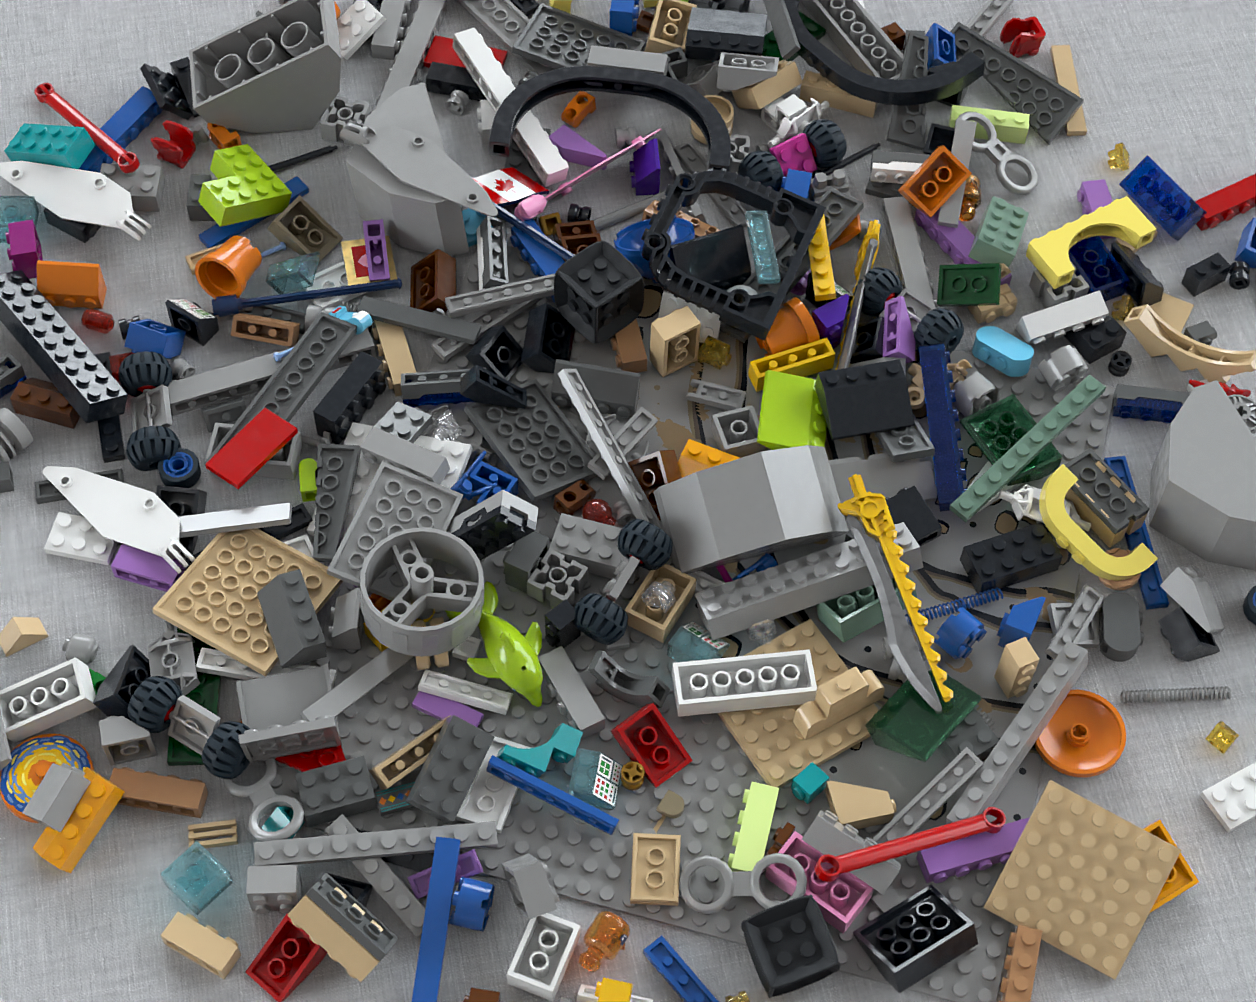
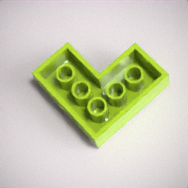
M248 144L214 151L210 170L218 179L203 182L198 202L220 227L282 213L288 207L292 192Z

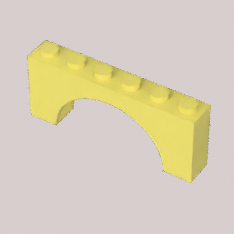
M1125 196L1121 199H1115L1105 207L1097 208L1088 215H1082L1078 220L1068 222L1055 231L1051 230L1040 238H1034L1028 244L1026 257L1049 284L1056 289L1072 280L1075 268L1070 262L1068 251L1077 242L1093 236H1111L1122 239L1135 249H1138L1152 242L1156 228L1128 196Z

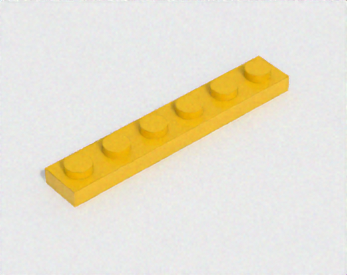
M823 214L808 247L815 301L836 299L825 217Z

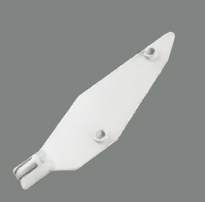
M27 161L0 163V176L61 219L119 228L138 241L141 240V237L137 233L142 236L146 234V231L140 225L147 230L151 228L150 224L133 213L130 192L102 173Z
M47 466L43 469L44 476L104 538L161 556L177 573H181L182 570L173 559H176L184 568L189 566L180 555L181 552L191 562L195 560L179 542L180 518L154 492L75 467Z

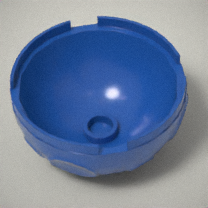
M676 218L668 233L671 245L695 239V231L691 222L682 218ZM651 219L631 224L620 230L616 234L617 240H614L615 248L635 266L642 278L658 283L655 281L651 269H649V261L645 260L641 254L644 243L641 238L645 229H650L651 225H649Z

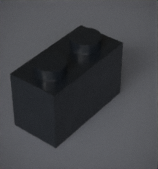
M1217 252L1187 268L1181 284L1195 297L1225 281L1231 265Z
M566 599L545 615L546 641L552 647L558 648L562 646L563 649L581 636V631L574 625L575 608Z

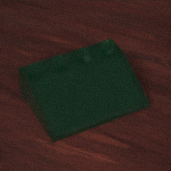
M1014 394L960 420V424L991 465L995 464L1037 424ZM1050 443L1007 486L1039 480L1052 474L1059 468L1062 455Z
M930 671L928 674L942 706L940 714H937L927 704L907 679L865 726L875 745L926 762L982 698L947 675L943 685L953 691V699L951 698L949 702H944Z

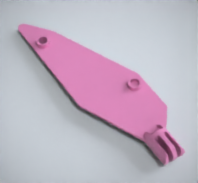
M660 128L644 138L640 135L631 141L632 145L595 165L570 182L562 184L557 190L546 197L531 195L522 200L515 208L514 215L520 220L525 221L541 214L546 207L547 201L559 194L562 196L567 195L572 191L571 187L633 148L639 149L646 144L645 141L662 129Z

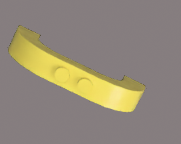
M1064 464L1057 468L1042 487L1039 508L1046 528L1056 538L1058 545L1067 549L1072 554L1075 562L1080 565L1082 564L1088 571L1103 579L1114 581L1127 580L1148 569L1158 558L1143 543L1136 546L1125 557L1111 556L1105 553L1068 516L1064 506L1065 495L1079 479Z

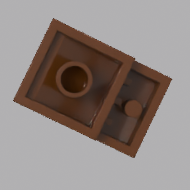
M594 220L555 224L552 232L554 241L574 255L588 246L601 241L600 233L596 231Z

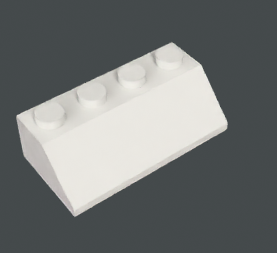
M1099 290L1022 316L1015 328L1027 344L1034 343V345L1044 343L1046 338L1053 336L1056 339L1064 336L1067 331L1073 330V332L1084 329L1085 325L1091 323L1093 326L1105 321L1104 319L1109 312Z

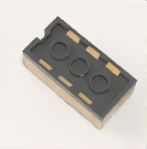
M1091 448L1065 464L1079 479L1067 491L1065 499L1073 502L1080 518L1091 523L1090 528L1109 548L1121 541L1125 532L1130 535L1142 527L1150 508Z
M327 873L319 879L287 915L296 927L302 928L309 935L312 942L322 946L332 960L339 962L346 968L347 973L352 978L358 979L360 982L385 957L398 940L395 934Z

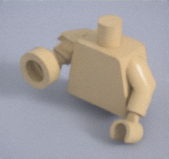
M966 359L960 360L958 363H936L929 361L923 368L917 363H913L908 369V373L914 377L911 381L912 384L908 386L911 408L918 409L925 403L935 412L954 392L955 384L960 381L959 374L961 373L963 376L968 374L966 369L972 368L970 363Z

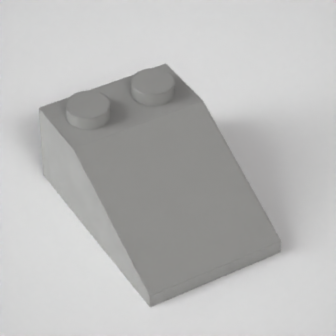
M721 52L718 65L717 88L728 92L777 76L779 58Z
M1178 566L1160 586L1207 633L1222 632L1225 628L1208 581L1203 577L1204 573L1196 566Z

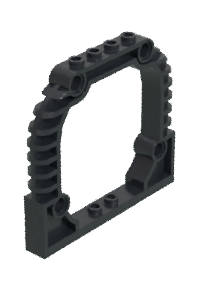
M709 168L707 171L700 173L697 171L692 175L687 173L679 174L673 185L669 184L664 194L666 198H661L657 210H659L658 214L653 213L649 222L651 227L650 229L646 228L641 240L644 241L641 250L642 257L649 261V269H651L655 281L663 287V290L673 294L676 298L679 297L685 300L687 303L697 305L700 309L704 308L709 313L720 315L719 321L765 341L819 226L826 207L783 188L777 192L772 190L770 186L761 185L759 181L754 182L747 176L743 177L738 175V172H729L723 168L722 170ZM718 193L769 214L770 222L773 225L784 227L790 235L792 242L798 244L799 247L795 256L790 255L786 267H789L788 271L783 270L779 282H781V286L777 294L768 291L749 295L743 289H734L730 293L692 277L677 268L668 257L671 247V239L668 233L681 208L693 205L700 194Z

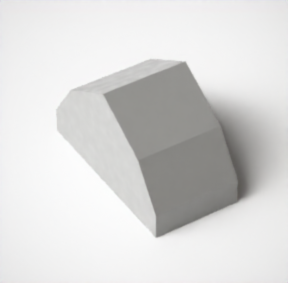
M291 0L189 50L193 109L206 122L249 133L312 130L340 91L341 52L334 0Z
M425 83L400 88L370 113L363 124L372 129L389 126L400 127L431 139L445 152ZM354 144L346 163L361 218L365 221L383 219L385 236H389L393 242L403 248L429 254L439 249L450 256L469 252L461 205L402 183L365 147Z
M1215 380L1195 387L1170 424L1151 469L1149 526L1207 562L1256 571V439L1219 382Z
M805 445L761 451L695 472L660 486L654 491L664 532L669 535L673 543L671 553L673 566L680 570L681 573L691 574L762 556L766 553L770 554L838 537L848 532L845 517L837 508L840 499L825 447Z

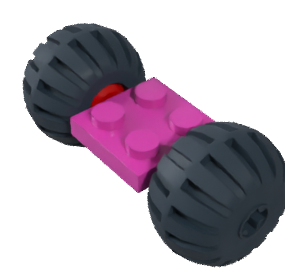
M815 120L806 126L803 133L771 148V153L767 151L749 153L739 164L738 173L740 176H747L750 180L754 182L759 181L761 185L770 186L772 190L779 192L783 176L787 177L788 169L812 173L817 167L829 168L837 165L843 159L847 150L844 134L839 126L831 120Z

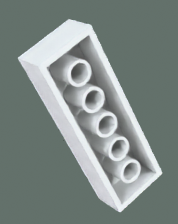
M810 650L673 663L672 681L678 717L800 705L814 701L817 692Z

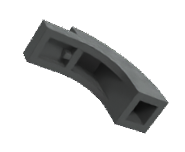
M604 650L596 652L588 668L597 678L595 683L612 696L636 706L643 707L646 704L654 703L657 708H662L670 691V688L657 676H639L623 669Z

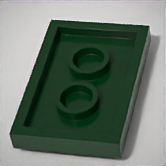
M1000 263L939 265L937 305L939 307L999 305L1002 265Z

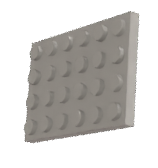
M382 461L327 569V574L360 587V573L364 560L381 540L393 533L412 528H433L447 532L463 499V494ZM422 558L423 562L431 566L434 560L432 558ZM395 564L384 570L375 579L369 592L391 601L398 596L405 586Z

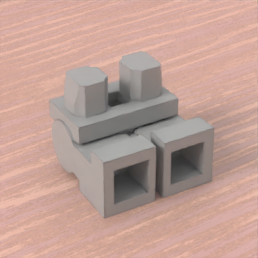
M842 169L834 170L833 175L828 176L823 172L816 173L815 177L811 179L809 198L815 203L830 187L854 198L850 194L849 185Z

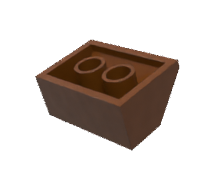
M437 249L411 266L410 307L432 313L437 308H440L446 312L448 309L445 298L456 296V259Z
M32 377L20 381L10 398L15 413L71 429L75 428L81 417L53 383Z
M660 450L628 462L660 522L661 518L654 491L660 486L682 478L675 450Z

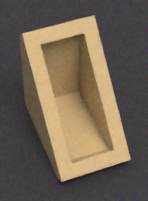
M12 617L0 633V645L6 657L49 636L38 617Z

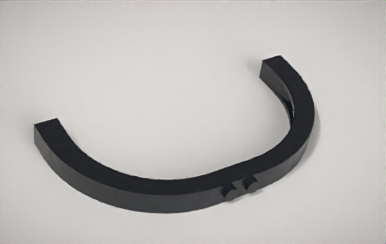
M784 0L801 48L797 53L810 67L815 68L822 77H826L840 89L858 98L886 105L925 104L958 93L984 75L985 62L973 52H969L948 68L921 78L896 80L868 75L845 63L810 34L798 12L800 0Z
M573 66L551 70L519 85L504 99L498 108L493 120L489 140V155L509 157L516 126L521 118L534 106L551 97L565 93L596 91L648 97L665 102L685 113L697 124L706 139L709 149V168H714L713 170H722L723 168L729 171L731 154L730 136L721 114L698 91L664 75L601 66Z

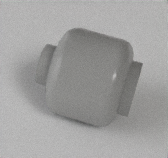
M75 633L71 639L66 638L62 650L66 651L65 656L67 660L76 657L87 665L89 662L94 661L99 645H96L93 637Z

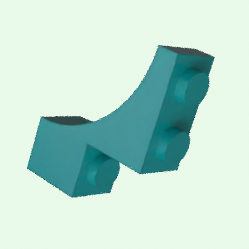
M562 723L554 730L547 743L529 749L505 745L498 751L496 757L539 778L545 773L550 757L559 763H568L575 757L583 732Z

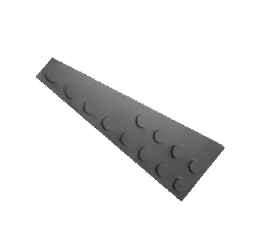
M959 21L950 31L955 35L956 49L963 56L973 52L985 62L983 77L1017 113L1030 114L1029 125L1049 145L1083 104L1084 99Z

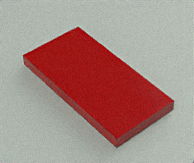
M435 35L425 57L424 67L430 68L432 62L465 67V65L452 47L453 39ZM488 47L492 50L493 56L501 63L503 68L508 51Z
M264 408L205 464L206 468L239 490L298 433L297 427Z

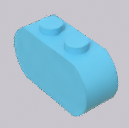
M985 326L976 333L972 353L974 357L1007 376L1020 377L1028 373L1034 350L1029 344L998 327Z

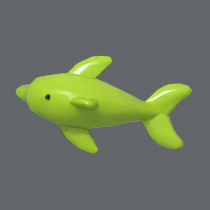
M486 581L484 583V605L478 627L487 658H468L466 663L477 674L487 678L501 679L513 691L525 696L532 705L540 707L543 701L541 693L543 675L538 655L542 648V632L538 623L532 621L524 637L510 623L494 616L499 598L492 582ZM445 610L451 620L462 613Z

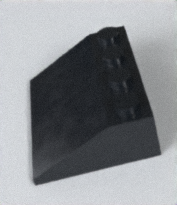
M692 7L685 43L686 58L717 61L720 60L721 52L763 56L768 14Z
M742 225L671 245L670 259L677 268L722 290L727 291L733 286L743 285L751 276V266Z
M900 359L818 373L814 387L832 441L914 426L907 380Z
M931 884L853 931L854 937L879 972L898 993L906 990L978 944L975 924Z

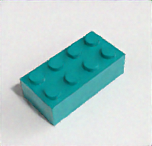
M24 123L15 137L9 142L4 152L11 162L27 161L79 169L96 144L84 127Z

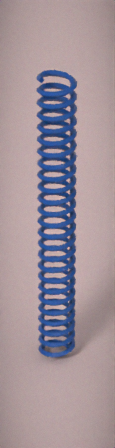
M996 587L995 589L987 590V592L983 591V593L967 596V598L963 597V599H955V601L947 602L946 604L935 605L934 608L918 610V613L920 612L929 621L930 618L932 620L934 617L937 619L938 615L939 617H942V614L946 616V612L948 615H950V611L954 614V609L958 613L957 609L962 606L965 609L967 607L970 609L971 606L973 608L975 605L978 607L979 603L980 605H983V602L987 604V601L991 603V599L995 602V598L999 600L997 589L1001 594V599H1003V593ZM905 614V617L908 616L910 625L913 626L909 618V615Z

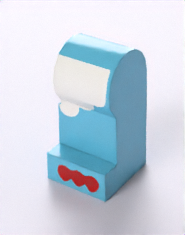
M338 306L329 313L331 316L356 325V335L361 334L372 325V318L365 311L358 313L348 312L346 306Z

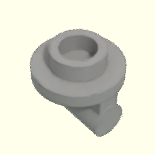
M201 125L189 127L194 135L193 142L195 145H199L200 142H208L209 137Z

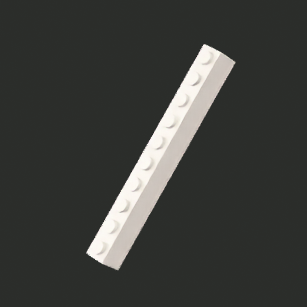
M475 28L455 33L453 49L494 111L497 112L504 99L515 90L511 78L505 74L501 63L495 59L492 50L487 47L482 35L478 34ZM529 110L517 124L512 138L545 187L566 180L569 170L567 161L563 160L558 148L550 141L548 133L540 126L538 118L534 117Z

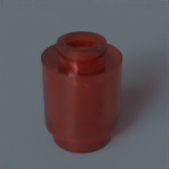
M87 309L81 318L82 325L87 329L107 334L114 327L113 316L99 310Z

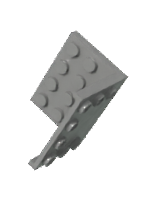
M328 664L257 679L236 681L242 723L250 728L244 734L238 735L239 743L250 763L342 745L337 716L334 718L323 715L315 718L314 721L308 722L300 716L305 709L332 690Z

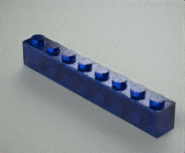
M944 344L919 347L930 440L935 448L933 463L939 509L942 512L950 511V505L968 488L963 487V481H967L966 470L961 468L960 461H964L963 448H958L957 441H961L960 428H955V422L959 421L958 411L953 409L952 402H956L955 389L950 390L949 384L953 383L952 370L947 369V364L951 363L950 352L945 351Z

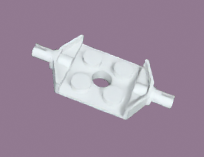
M811 98L813 106L806 108L802 114L794 117L791 121L784 118L775 138L768 142L769 148L771 149L803 133L806 126L820 119L823 111L829 108V103L823 101L820 104Z
M1026 484L1013 494L1002 489L1000 490L998 498L1012 504L1011 507L1018 521L1024 515L1044 523L1039 508L1041 489ZM1064 499V506L1068 516L1082 530L1088 532L1091 523L1079 519L1080 516L1077 514L1073 502Z

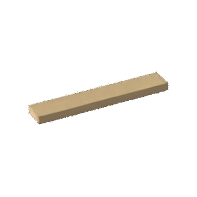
M1051 45L1050 52L1056 83L1080 97L1070 45ZM1082 105L1065 125L1067 136H1082L1087 133Z

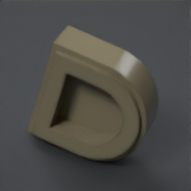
M668 789L657 806L656 811L668 818H677L684 812L685 803L680 795Z

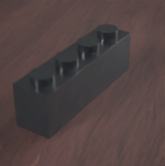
M438 62L431 63L426 76L428 92L450 96L452 91L459 90L464 92L470 100H487L467 68Z

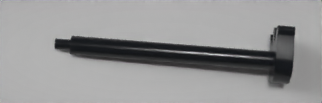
M872 144L845 158L837 165L823 171L816 169L812 172V178L815 177L816 173L821 172L828 176L834 170L841 169L873 152V150H877V147L881 146V144Z
M330 145L268 167L274 172L331 153L333 150L338 149L337 145L332 147Z

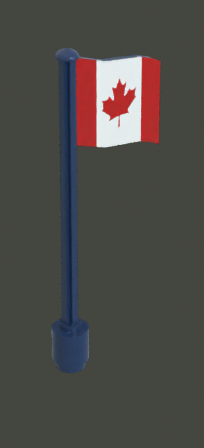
M513 167L499 169L480 177L472 178L488 193L498 210V216L562 258L568 260L574 256L573 253L501 207L521 202L531 195L549 194L548 189Z

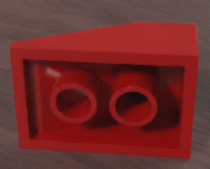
M654 703L646 704L610 730L629 758L643 766L644 775L655 788L693 761Z
M289 913L285 915L245 971L277 1002H283L321 963L328 953L322 946L312 942L309 935L302 928H298L292 923L291 918L287 916Z

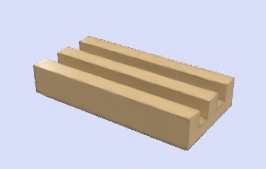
M236 819L188 825L190 850L238 844ZM232 835L231 838L195 842V839Z

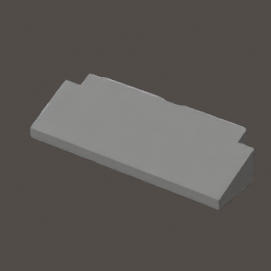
M888 453L870 455L868 460H862L859 457L828 460L840 503L854 497L848 480L854 474H861L867 492L880 493L885 498H891L897 495L901 489L910 488L915 485L926 503L934 502L937 499L931 461L920 462V458L893 463Z

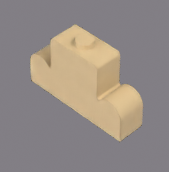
M853 667L818 686L815 700L806 702L796 710L793 723L804 739L807 740L883 698L885 688L872 670L860 673L857 667Z

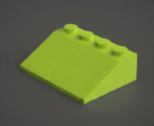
M772 370L765 371L757 436L758 443L771 450L805 445L825 447L827 424L814 387L815 379Z

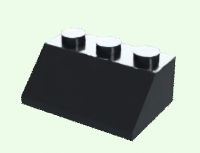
M1117 242L1111 243L1107 271L1137 307L1147 304L1150 306L1160 302L1164 291L1162 283L1157 281L1152 275L1151 270L1146 268L1139 256L1134 254L1129 247Z
M547 302L529 311L521 362L536 372L554 373L556 359L570 361L575 328L562 316L560 311Z

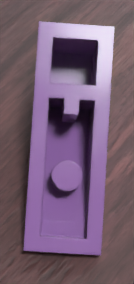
M565 124L549 136L552 144L558 148L563 160L567 162L594 167L607 159L605 153Z
M383 219L363 221L369 281L389 280L390 274Z
M899 296L885 302L883 357L906 358V364L915 361L916 342L905 299L903 296Z

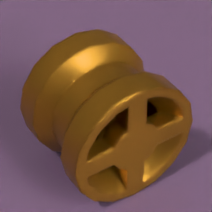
M631 761L622 767L621 783L624 788L634 791L642 787L644 783V768L641 764Z

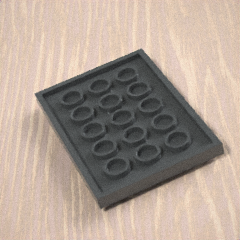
M541 3L513 45L512 53L554 69L573 66H587L591 45L643 51L646 41Z
M537 379L518 385L527 390V407L525 409L477 402L465 405V413L511 474L518 479V483L532 502L561 492L579 480L588 481L598 477L597 474L587 467L595 454Z

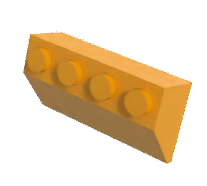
M88 767L84 770L86 773L84 777L90 780L91 783L62 831L58 832L46 827L33 846V849L42 858L58 869L69 873L73 871L125 793L124 790Z

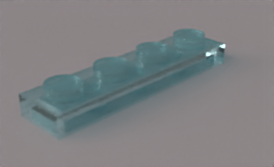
M746 211L745 219L758 284H779L781 278L767 211Z

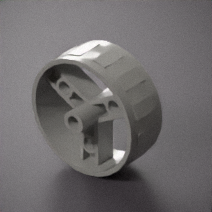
M412 528L386 537L369 552L360 573V607L365 624L371 634L381 644L402 654L423 657L438 655L454 649L474 632L480 622L484 605V577L479 558L473 549L462 539L439 529ZM422 558H432L448 562L460 569L470 581L434 577L433 569L428 564H425ZM395 564L405 588L380 612L371 602L368 593L375 579L384 570ZM434 609L462 612L452 620L436 626H411L416 619L429 618L433 614Z

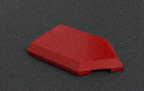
M340 745L275 758V760L305 772L345 761L346 758Z

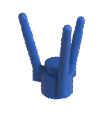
M483 451L467 472L450 488L463 494V499L466 498L469 501L474 496L497 487V483H493L472 492V483L467 479L487 453L486 451Z
M766 553L756 563L732 578V580L743 578L753 570L760 572L767 568L778 566V564L770 554Z

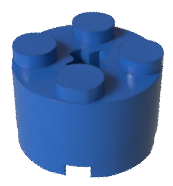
M961 607L957 609L960 612L957 616L951 614L936 633L939 638H934V642L954 659L960 657L963 659L967 658L973 650L971 646L976 640L979 642L987 633L984 629V624L965 608Z
M461 877L458 891H455L452 905L456 907L451 913L449 924L483 932L489 919V908L492 907L494 884Z

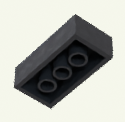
M363 351L359 353L313 410L317 435L323 437L324 431L331 433L332 443L339 445L346 439L352 423H360L366 410L372 408L375 399L379 394H383L386 389L382 361Z
M1038 522L964 546L960 561L977 594H979V592H987V590L998 587L1001 589L1056 571L1060 566L1063 556L1045 524Z

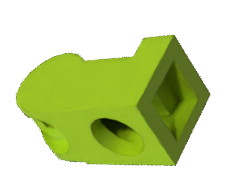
M312 458L303 459L299 463L302 502L315 501L317 496L316 478H318L317 462Z

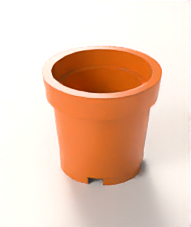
M232 236L214 252L206 254L197 262L195 275L198 283L206 293L215 299L218 296L236 294L237 298L241 296L248 280L262 262L260 251L257 247L253 248L249 244L250 240L242 236Z
M793 297L785 302L783 307L779 309L765 341L755 337L760 349L764 348L768 352L765 356L820 340L813 318L805 305L797 297Z

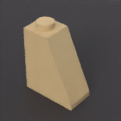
M827 781L825 794L830 810L838 817L837 821L844 826L849 824L856 829H862L889 823L893 819L894 813L897 812L895 801L890 799L888 791L836 781Z

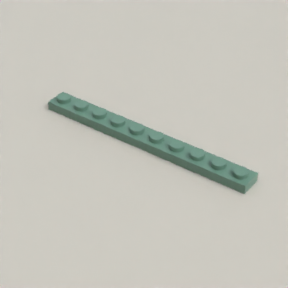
M1089 374L950 505L949 510L964 522L970 520L1105 392L1106 386Z

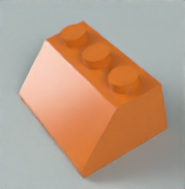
M943 145L938 147L899 188L898 192L911 205L931 218L972 173Z
M37 260V289L52 306L103 309L107 288L99 264Z

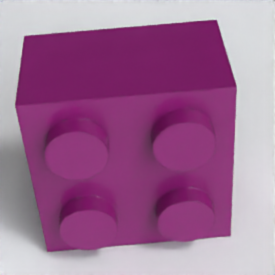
M33 220L8 223L9 232H5L7 244H10V248H7L9 260H13V271L22 270L29 279L37 278V260L43 261L41 242Z

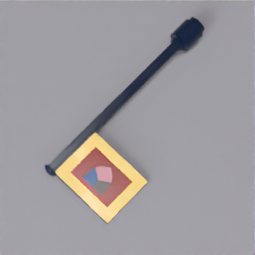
M385 236L390 274L389 280L369 281L365 239L342 241L341 246L348 286L249 299L237 298L236 294L218 296L216 299L211 300L214 316L226 317L239 314L240 310L249 307L399 288L400 290L402 288V281L396 275L390 238Z

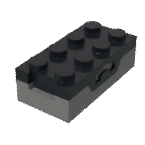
M502 490L454 517L447 532L462 539L473 549L481 561L536 531L538 507Z

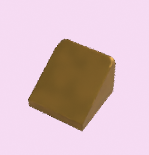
M559 212L538 218L545 236L552 235L554 225L562 223Z

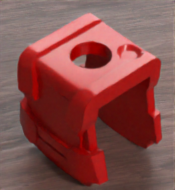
M1032 16L1025 19L1012 18L1005 23L1000 34V41L1004 44L1012 42L1009 53L1016 58H1020L1024 54L1034 56L1038 54L1046 32L1037 17Z
M166 120L162 125L168 131L170 140L167 141L154 137L151 138L152 145L158 151V160L167 161L183 169L196 151V145L193 142L194 135L189 128Z

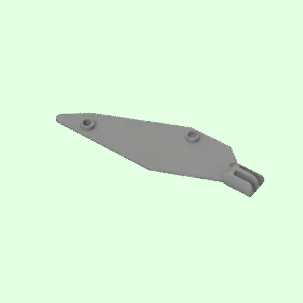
M349 120L340 132L339 136L342 139L365 147L402 183L487 216L496 217L498 215V210L488 193L431 139L397 126L372 129L352 120Z

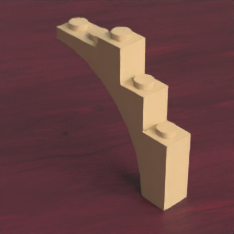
M1148 304L1132 308L1124 321L1125 325L1150 357L1167 354L1180 371L1197 368L1209 383L1215 380L1227 383L1231 375L1256 370V350L1233 351L1200 343L1171 327Z

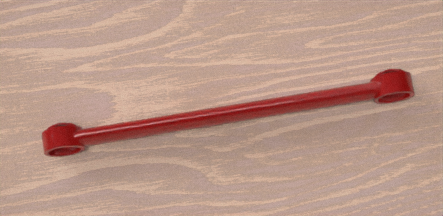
M42 83L35 88L34 93L39 102L47 103L74 127H84L96 146L117 162L122 172L132 173L139 168L140 162L135 153L127 152L56 93L52 84Z
M988 807L983 814L839 856L823 855L815 866V873L822 881L833 882L840 874L982 832L998 833L1006 822V816L999 808ZM986 815L994 816L997 819L989 822ZM821 863H829L833 867L824 871L821 868Z

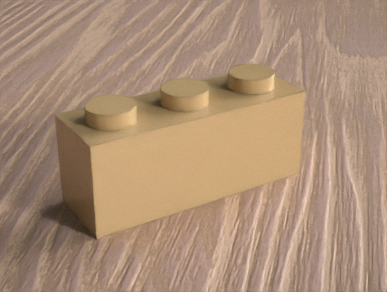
M1026 637L1005 645L994 675L1007 699L1013 696L1020 697L1027 693L1040 660Z
M177 912L160 935L164 944L225 979L241 957L238 948L239 944L230 937L222 938L218 935V931L209 925H206V927L200 925L199 921L191 914L183 915Z

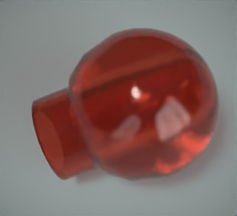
M603 499L588 501L582 510L583 519L611 526L617 523V520L612 516V508Z

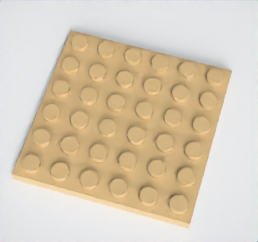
M257 528L223 532L215 536L152 609L153 614L266 677L279 659L257 593L277 575L300 569L315 613L317 614L342 584L343 580L328 575V567Z
M811 619L743 655L810 650L817 688L849 670ZM874 703L807 740L804 739L793 723L796 710L803 704L717 713L766 784L779 789L792 782L811 762L820 766L888 726L887 720Z
M1049 780L983 908L1015 926L1021 925L1041 930V940L1115 980L1181 849Z

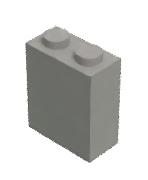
M52 763L22 813L44 826L61 832L91 781L84 777L85 772L74 766L71 767L65 763L60 766Z

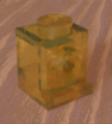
M708 335L699 349L698 363L702 364L704 362L721 370L723 365L728 366L731 361V345Z

